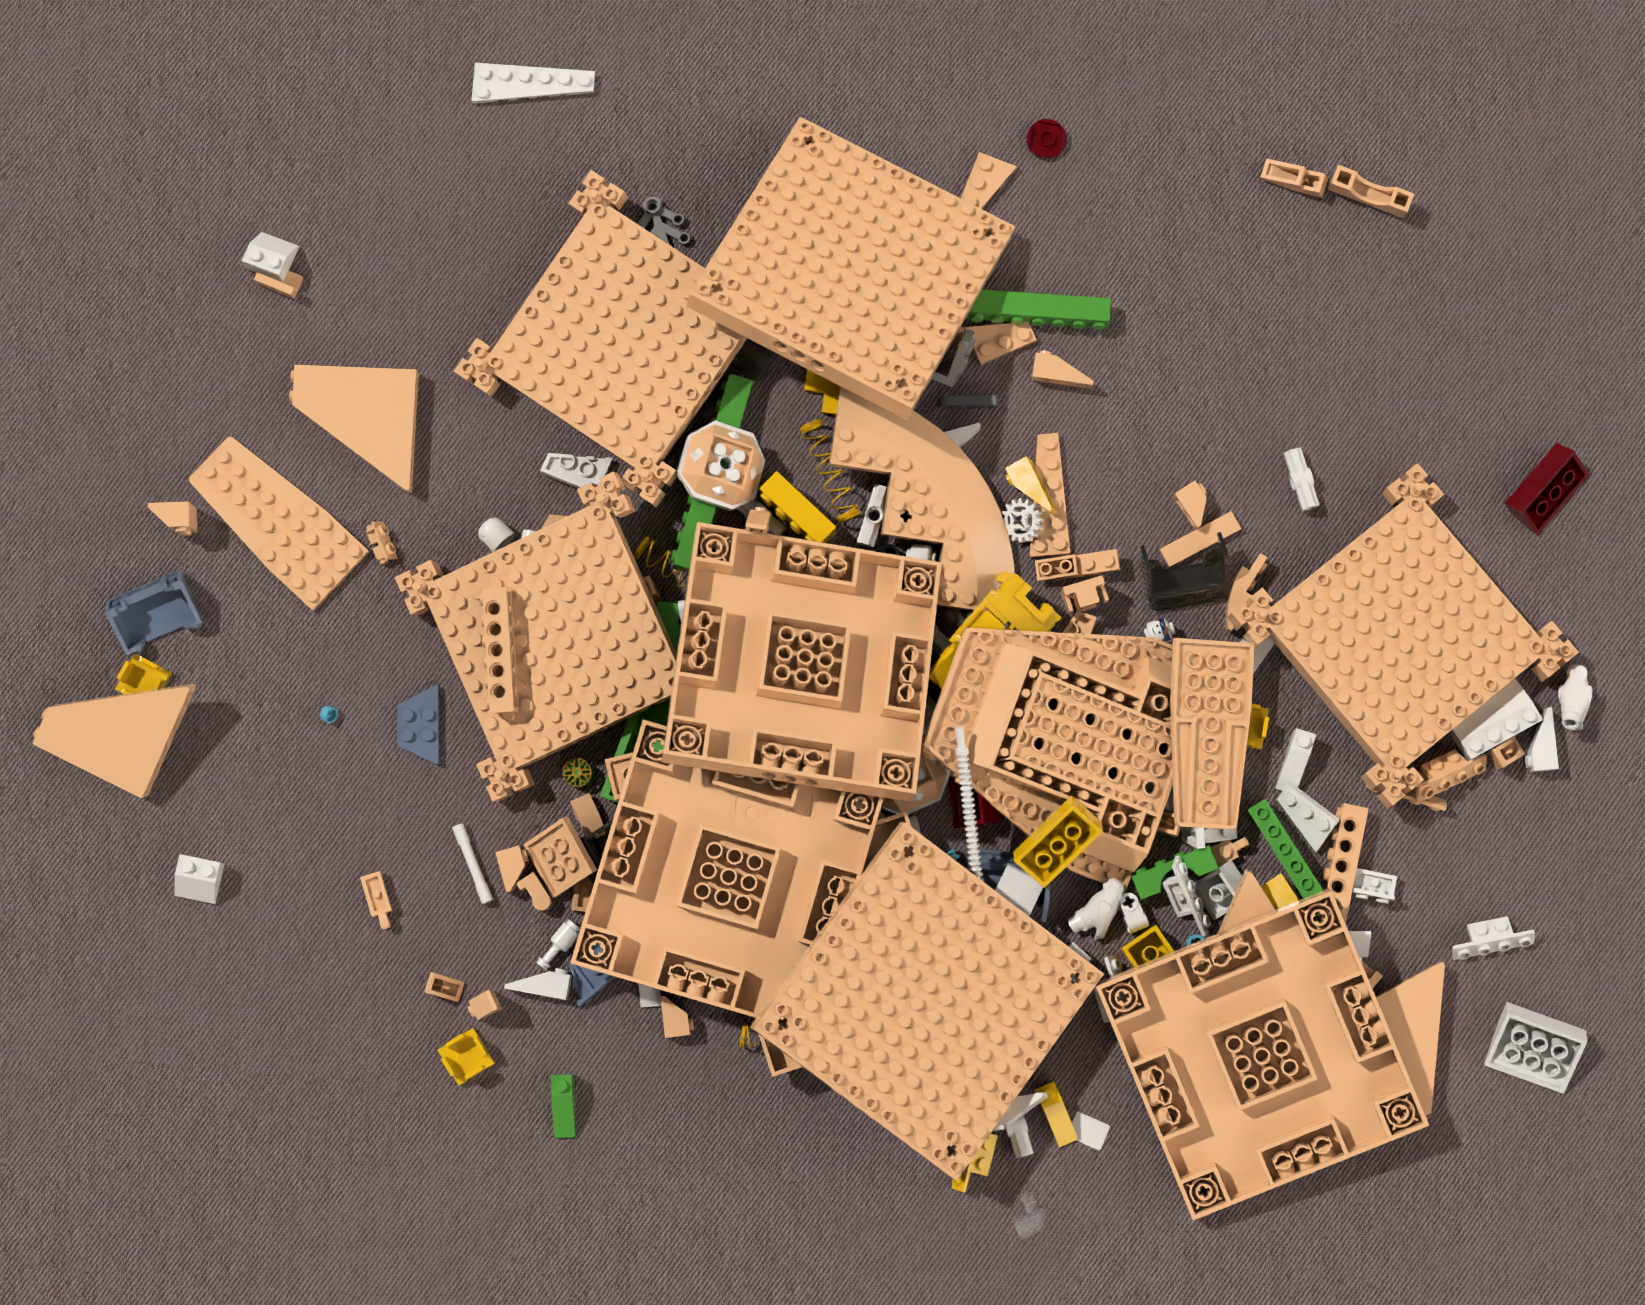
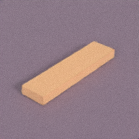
M1232 511L1164 546L1159 551L1170 568L1241 530V527Z

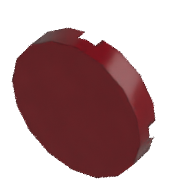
M1052 119L1038 120L1028 130L1026 136L1028 149L1035 157L1041 159L1057 157L1064 150L1066 132L1057 121Z

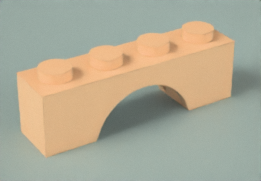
M1340 165L1337 166L1328 187L1330 191L1404 218L1414 197V193L1398 187H1384L1371 183L1362 178L1358 172Z

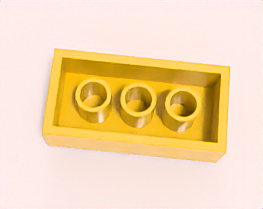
M777 471L759 488L760 500L767 507L772 506L775 508V514L782 521L787 520L791 525L790 528L797 535L802 534L809 541L827 543L836 534V526Z
M1071 796L1013 852L1014 862L1045 888L1103 832L1102 822Z
M1156 925L1120 948L1132 968L1174 952Z

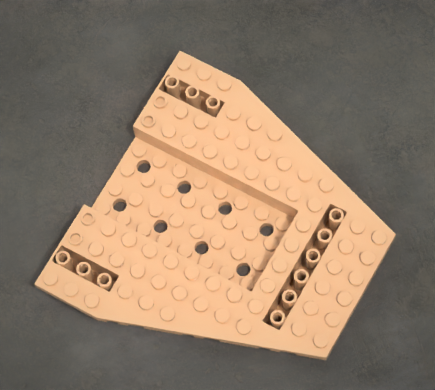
M964 628L922 746L959 777L961 773H958L960 767L957 766L959 764L957 758L959 756L956 755L955 751L957 748L955 727L963 726L965 744L969 749L967 757L970 759L967 762L970 763L968 768L971 769L969 774L972 775L969 778L972 780L970 786H973V790L1027 836H1030L1064 802L1073 796L1102 822L1103 832L1066 869L1102 884L1108 882L1111 878H1116L1123 884L1124 892H1126L1132 872L1136 871L1150 851L1173 786L1170 708L1173 645L1154 637ZM1052 698L1057 701L1055 710H1051L1048 706V702ZM1089 713L1094 716V722L1091 725H1088L1085 721L1086 715ZM1126 728L1131 732V737L1128 740H1125L1122 736V732ZM1036 738H1041L1043 741V746L1039 750L1034 746ZM1162 743L1166 744L1168 748L1164 755L1159 752V746ZM1075 752L1080 755L1078 764H1074L1071 760ZM1112 767L1117 770V776L1114 779H1111L1108 775V771ZM1148 782H1151L1154 787L1150 794L1145 791V785Z

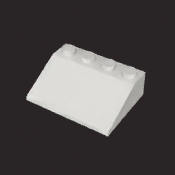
M1514 678L1454 727L1450 734L1464 758L1469 761L1543 719L1532 700Z
M1507 1002L1499 1018L1484 1065L1564 1094L1587 1044V1033L1584 1029Z

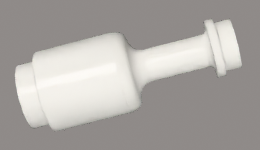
M570 919L567 922H563L551 937L553 946L543 958L539 957L536 963L545 970L548 967L550 968V961L560 950L566 952L578 938L581 928Z

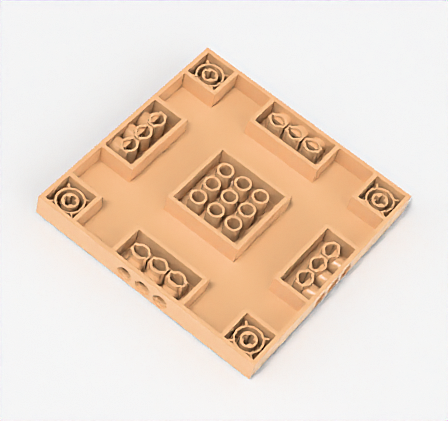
M800 117L692 288L686 307L908 420L1007 247L1016 226Z
M697 522L693 539L662 762L912 802L917 789L941 562ZM684 740H688L689 745H684Z
M643 720L571 964L757 1018L860 878L883 797L817 787L814 820H810L813 786L662 762L663 750L659 749V752H655V748L652 745L660 741L661 746L664 747L667 726ZM684 740V745H689L688 740ZM734 778L738 779V786L733 785ZM751 784H756L760 786V788L762 789V794L760 793L759 788L756 786H752L749 789L746 788ZM770 787H772L773 789H771L768 795H766L767 790ZM791 789H794L789 795V802L787 799V794ZM800 789L804 794V799L799 805H794V803L801 801L802 795L798 791ZM780 790H782V792H783V797H782V799H780V797H781ZM735 791L737 796L733 827H729L732 794ZM746 795H748V796H749L750 798H752V799H755V798H759V799L756 800V801H751V800H749V799L746 797ZM858 800H862L865 809L861 808V811H857L856 806L853 805L854 802L857 803ZM749 805L758 807L760 811L759 818L753 822L747 821L743 816L745 807ZM749 807L745 815L748 819L753 820L757 817L758 811L754 807ZM775 807L780 811L781 818L777 823H768L765 820L764 813L768 808ZM774 809L766 813V818L770 822L776 821L779 817L778 812ZM795 809L801 813L802 819L799 821V814L792 811L787 815L788 822H786L785 815L789 810ZM597 943H600V947L603 948V952H599L598 955H595V951L592 950L593 945L597 946ZM785 1018L783 1020H778L777 1023H779V1025L786 1026V1024L784 1023Z
M900 822L750 1028L943 1173L957 1181L1104 973L907 823ZM910 847L909 852L911 855L904 856L905 851L903 849ZM1071 974L1075 975L1076 982L1071 981ZM785 1018L784 1023L786 1024V1027H781L779 1029V1023H777L778 1020H783ZM948 1146L954 1150L953 1154L948 1153L946 1149Z
M1330 889L1107 978L1096 985V989L1193 1220L1429 1126ZM1316 912L1324 914L1320 922L1316 919L1313 920ZM1119 992L1128 993L1129 996H1126L1127 1000L1117 999L1120 996ZM1400 1107L1402 1110L1404 1109V1111H1402L1403 1114L1401 1116H1399L1397 1113L1394 1114V1112H1397L1396 1108ZM1201 1186H1204L1205 1188H1209V1189H1207V1193H1206V1194H1203L1202 1192H1198V1191H1201V1190H1200V1187H1201Z

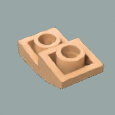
M589 793L570 801L585 840L590 841L606 834L601 817Z

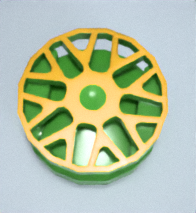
M571 759L563 768V777L572 787H585L592 779V768L583 759Z

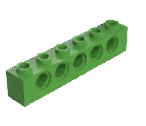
M1264 799L1248 809L1303 899L1324 891L1268 801ZM1319 912L1315 913L1316 918L1322 915Z

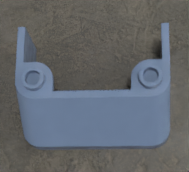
M979 849L980 853L978 855L981 856L979 861L982 862L980 864L982 867L980 872L983 873L981 878L993 890L996 889L1008 864L1024 871L1014 862L1013 852ZM969 859L967 861L968 871H970L969 869L972 867L969 865V862H971V860ZM1050 883L1042 889L1034 905V908H1042V922H1046Z

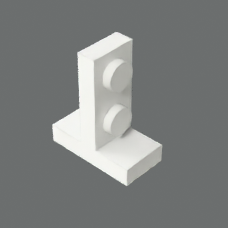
M1181 827L1182 841L1197 849L1205 848V843L1237 839V827L1235 829Z

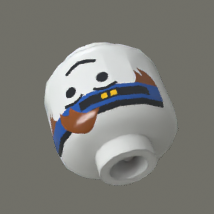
M1165 618L1148 622L1147 628L1144 629L1146 637H1154L1166 643H1171L1173 640L1172 635L1176 634L1173 623H1168Z

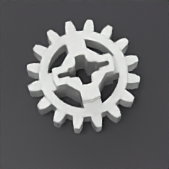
M1019 498V500L1013 499L1012 504L1005 505L1008 510L1002 511V514L1005 515L1003 519L1008 535L1012 537V541H1033V537L1039 536L1037 530L1043 529L1040 522H1043L1044 519L1039 516L1043 511H1037L1038 504H1033L1031 499ZM1019 531H1026V533H1024V534H1020V533H1018V532H1019Z

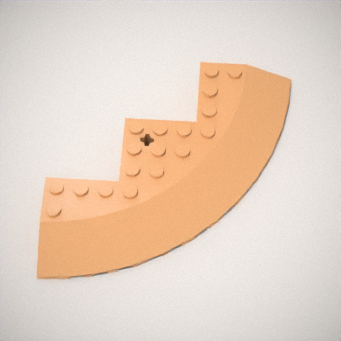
M840 386L829 466L889 475L881 536L941 544L939 557L941 572L937 606L974 611L991 590L997 591L1001 583L995 580L999 573L1006 571L1015 574L1010 538L1002 513L989 486L962 449L926 418L912 411L908 420H905ZM904 512L907 513V516H910V519L906 522H903V518H900V515H903Z

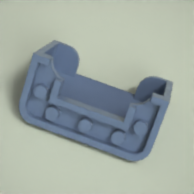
M181 570L118 595L107 601L105 607V614L126 655L131 653L135 655L142 652L146 642L180 627L194 630L202 623L201 615Z

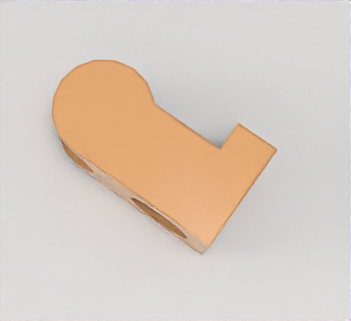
M532 872L516 883L521 891L527 889L532 897L533 906L536 909L546 911L551 907V897L536 873Z

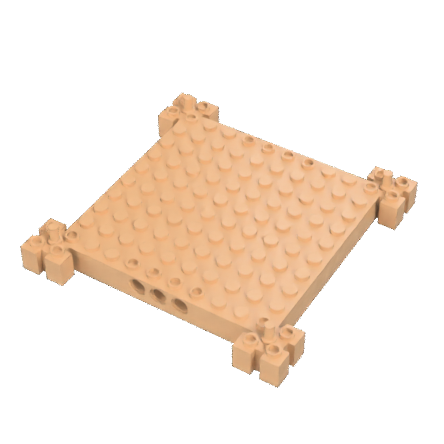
M591 170L582 182L586 189L583 193L577 190L568 203L573 210L583 216L494 348L492 349L476 338L468 349L472 356L468 361L462 358L454 372L491 398L501 385L497 379H501L633 467L634 471L628 468L621 478L624 486L636 495L641 490L639 496L657 508L666 495L662 488L665 484L671 487L677 478V471L664 463V460L747 338L686 307L689 293L705 268L616 211L614 208L620 210L628 196L623 190L612 183L609 185L603 177Z
M1418 463L1382 492V495L1392 506L1396 502L1399 504L1272 607L1269 604L1273 599L1262 587L1247 600L1246 603L1249 607L1242 603L1227 617L1237 630L1241 627L1246 630V634L1243 637L1248 643H1254V648L1269 636L1370 756L1376 765L1363 774L1361 778L1371 790L1374 787L1380 790L1381 793L1377 797L1387 809L1405 796L1401 790L1408 793L1424 780L1414 767L1409 770L1406 767L1532 663L1535 666L1531 670L1543 682L1579 653L1569 640L1563 643L1559 639L1562 632L1553 621L1546 624L1536 633L1436 516L1430 507L1444 493L1434 482L1430 485L1426 483L1424 479L1428 475Z
M611 472L599 478L601 483L599 486L591 482L577 489L583 504L588 507L445 576L438 562L429 560L416 567L418 573L408 570L394 577L400 591L409 595L404 600L411 615L418 616L431 610L495 757H490L476 765L482 779H489L491 782L486 788L492 802H500L512 796L511 789L521 792L535 785L530 771L522 768L671 698L677 652L616 516L623 518L635 512L630 497L620 492L626 488L620 475L616 472ZM509 587L512 591L519 712L493 714L486 707V698L489 697L488 689L485 687L487 668L484 667L483 658L486 656V648L482 644V636L485 635L484 627L481 625L483 606L480 605L479 599L484 588ZM498 604L492 607V612L496 615L500 610ZM497 624L493 629L495 635H498L501 632V627L499 624ZM498 645L495 648V654L497 656L501 655L502 653V647L500 645ZM499 666L496 669V674L498 677L502 676L504 669L502 666ZM502 686L497 691L500 698L505 694V689Z

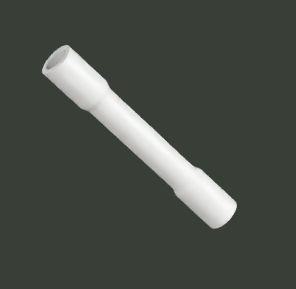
M464 823L452 827L473 877L481 903L485 904L494 900L471 847Z

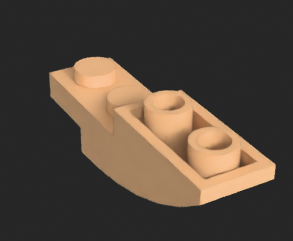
M1117 549L1035 561L1037 581L1085 577L1120 570Z
M1261 553L1250 570L1244 566L1241 567L1233 582L1226 606L1225 624L1228 633L1232 629H1237L1227 617L1242 603L1249 607L1246 602L1252 595L1246 591H1252L1257 583L1254 580L1257 573L1261 575L1268 565L1264 563L1267 557Z

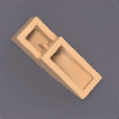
M1266 159L1261 174V179L1320 198L1323 197L1328 178L1324 173L1306 170L1304 166Z

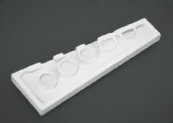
M475 63L471 101L476 104L498 102L497 100L532 99L541 96L555 97L594 93L595 71Z

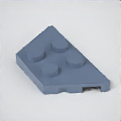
M438 685L397 705V746L436 765H439Z
M597 943V946L593 945L592 950L595 951V955H598L599 952H603V948L600 947V943ZM571 960L569 961L570 971L573 974V986L577 989L579 1000L576 1001L578 1006H583L615 978V976L571 964Z

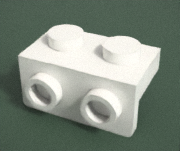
M1357 868L1352 893L1356 894V898L1368 900L1369 896L1376 898V902L1388 904L1389 901L1395 900L1394 891L1397 876Z

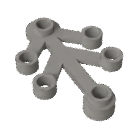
M648 197L643 203V211L645 213L639 226L645 229L652 218L654 226L650 233L667 244L669 242L666 234L677 239L681 245H688L690 243V235L687 232H680L662 223L660 217L661 215L672 220L676 227H680L684 224L683 215L664 208L659 198ZM654 204L657 206V208L655 210H650V205ZM676 217L682 218L680 223H676L674 220ZM682 236L688 237V240L685 242L680 239Z

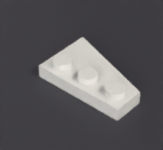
M548 453L540 473L575 488H580L591 482L599 486L601 485L599 478L607 474L613 458L605 457L603 459L594 458V456L577 457L569 454Z
M1291 782L1286 785L1277 799L1314 851H1319L1340 819Z

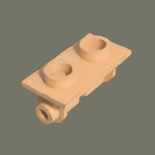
M373 521L371 525L366 526V534L371 545L378 543V546L373 548L377 562H380L382 565L387 563L388 560L398 559L396 548L391 543L388 535L389 530L384 522Z

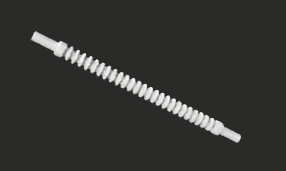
M957 726L955 727L957 739L955 751L956 755L959 756L957 758L959 762L957 766L960 767L958 773H961L959 784L962 785L960 790L963 791L961 796L964 797L961 801L964 802L962 807L965 808L963 813L966 814L963 817L966 820L964 824L967 825L965 831H968L965 836L968 837L966 842L969 843L967 848L970 849L967 852L970 854L968 859L971 860L969 865L972 866L969 870L980 880L984 881L981 878L983 873L980 872L982 870L980 866L982 862L979 861L981 856L978 855L980 853L978 849L980 844L977 843L979 838L976 837L978 832L975 831L978 827L975 826L977 821L974 820L976 815L973 814L976 810L973 809L975 804L972 803L974 798L971 797L974 794L971 791L973 786H970L972 780L969 779L972 775L969 774L971 769L968 768L970 763L967 762L970 759L967 757L969 749L965 744L964 727Z

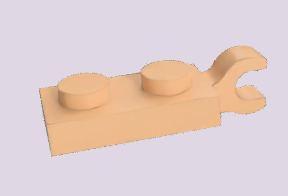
M1246 837L1233 844L1230 840H1225L1213 846L1212 851L1219 867L1230 860L1233 861L1239 858L1237 851L1247 847L1249 843Z
M381 871L360 877L371 917L378 916L381 929L390 928L391 923L387 913L392 911Z

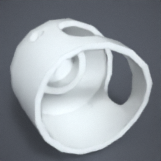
M495 517L486 520L478 531L479 539L490 548L491 552L509 545L515 536V533L501 519Z

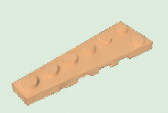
M1058 433L1038 434L1035 467L1058 513L1054 515L1038 504L1037 511H1043L1039 515L1040 518L1044 519L1043 522H1040L1043 529L1037 530L1039 536L1033 537V541H1030L1029 555L1030 558L1070 554L1059 437Z

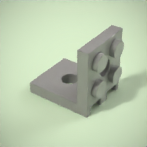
M967 329L961 339L953 363L949 364L941 361L931 378L932 380L953 387L959 374H963L967 366L968 357L976 342V339H973L974 331Z

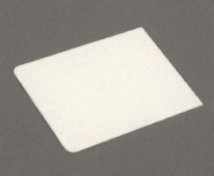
M1077 1111L1072 1122L1078 1137L1076 1141L1101 1150L1110 1126Z

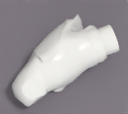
M1571 665L1567 670L1566 682L1560 685L1558 690L1562 725L1570 730H1582L1583 721L1592 699V686L1588 685V672L1583 665Z
M1116 878L1109 879L1108 882L1103 884V890L1096 893L1085 907L1075 911L1074 916L1068 918V923L1074 933L1081 930L1087 931L1089 928L1095 927V941L1098 938L1104 939L1107 929L1117 913L1119 902L1124 892V886Z

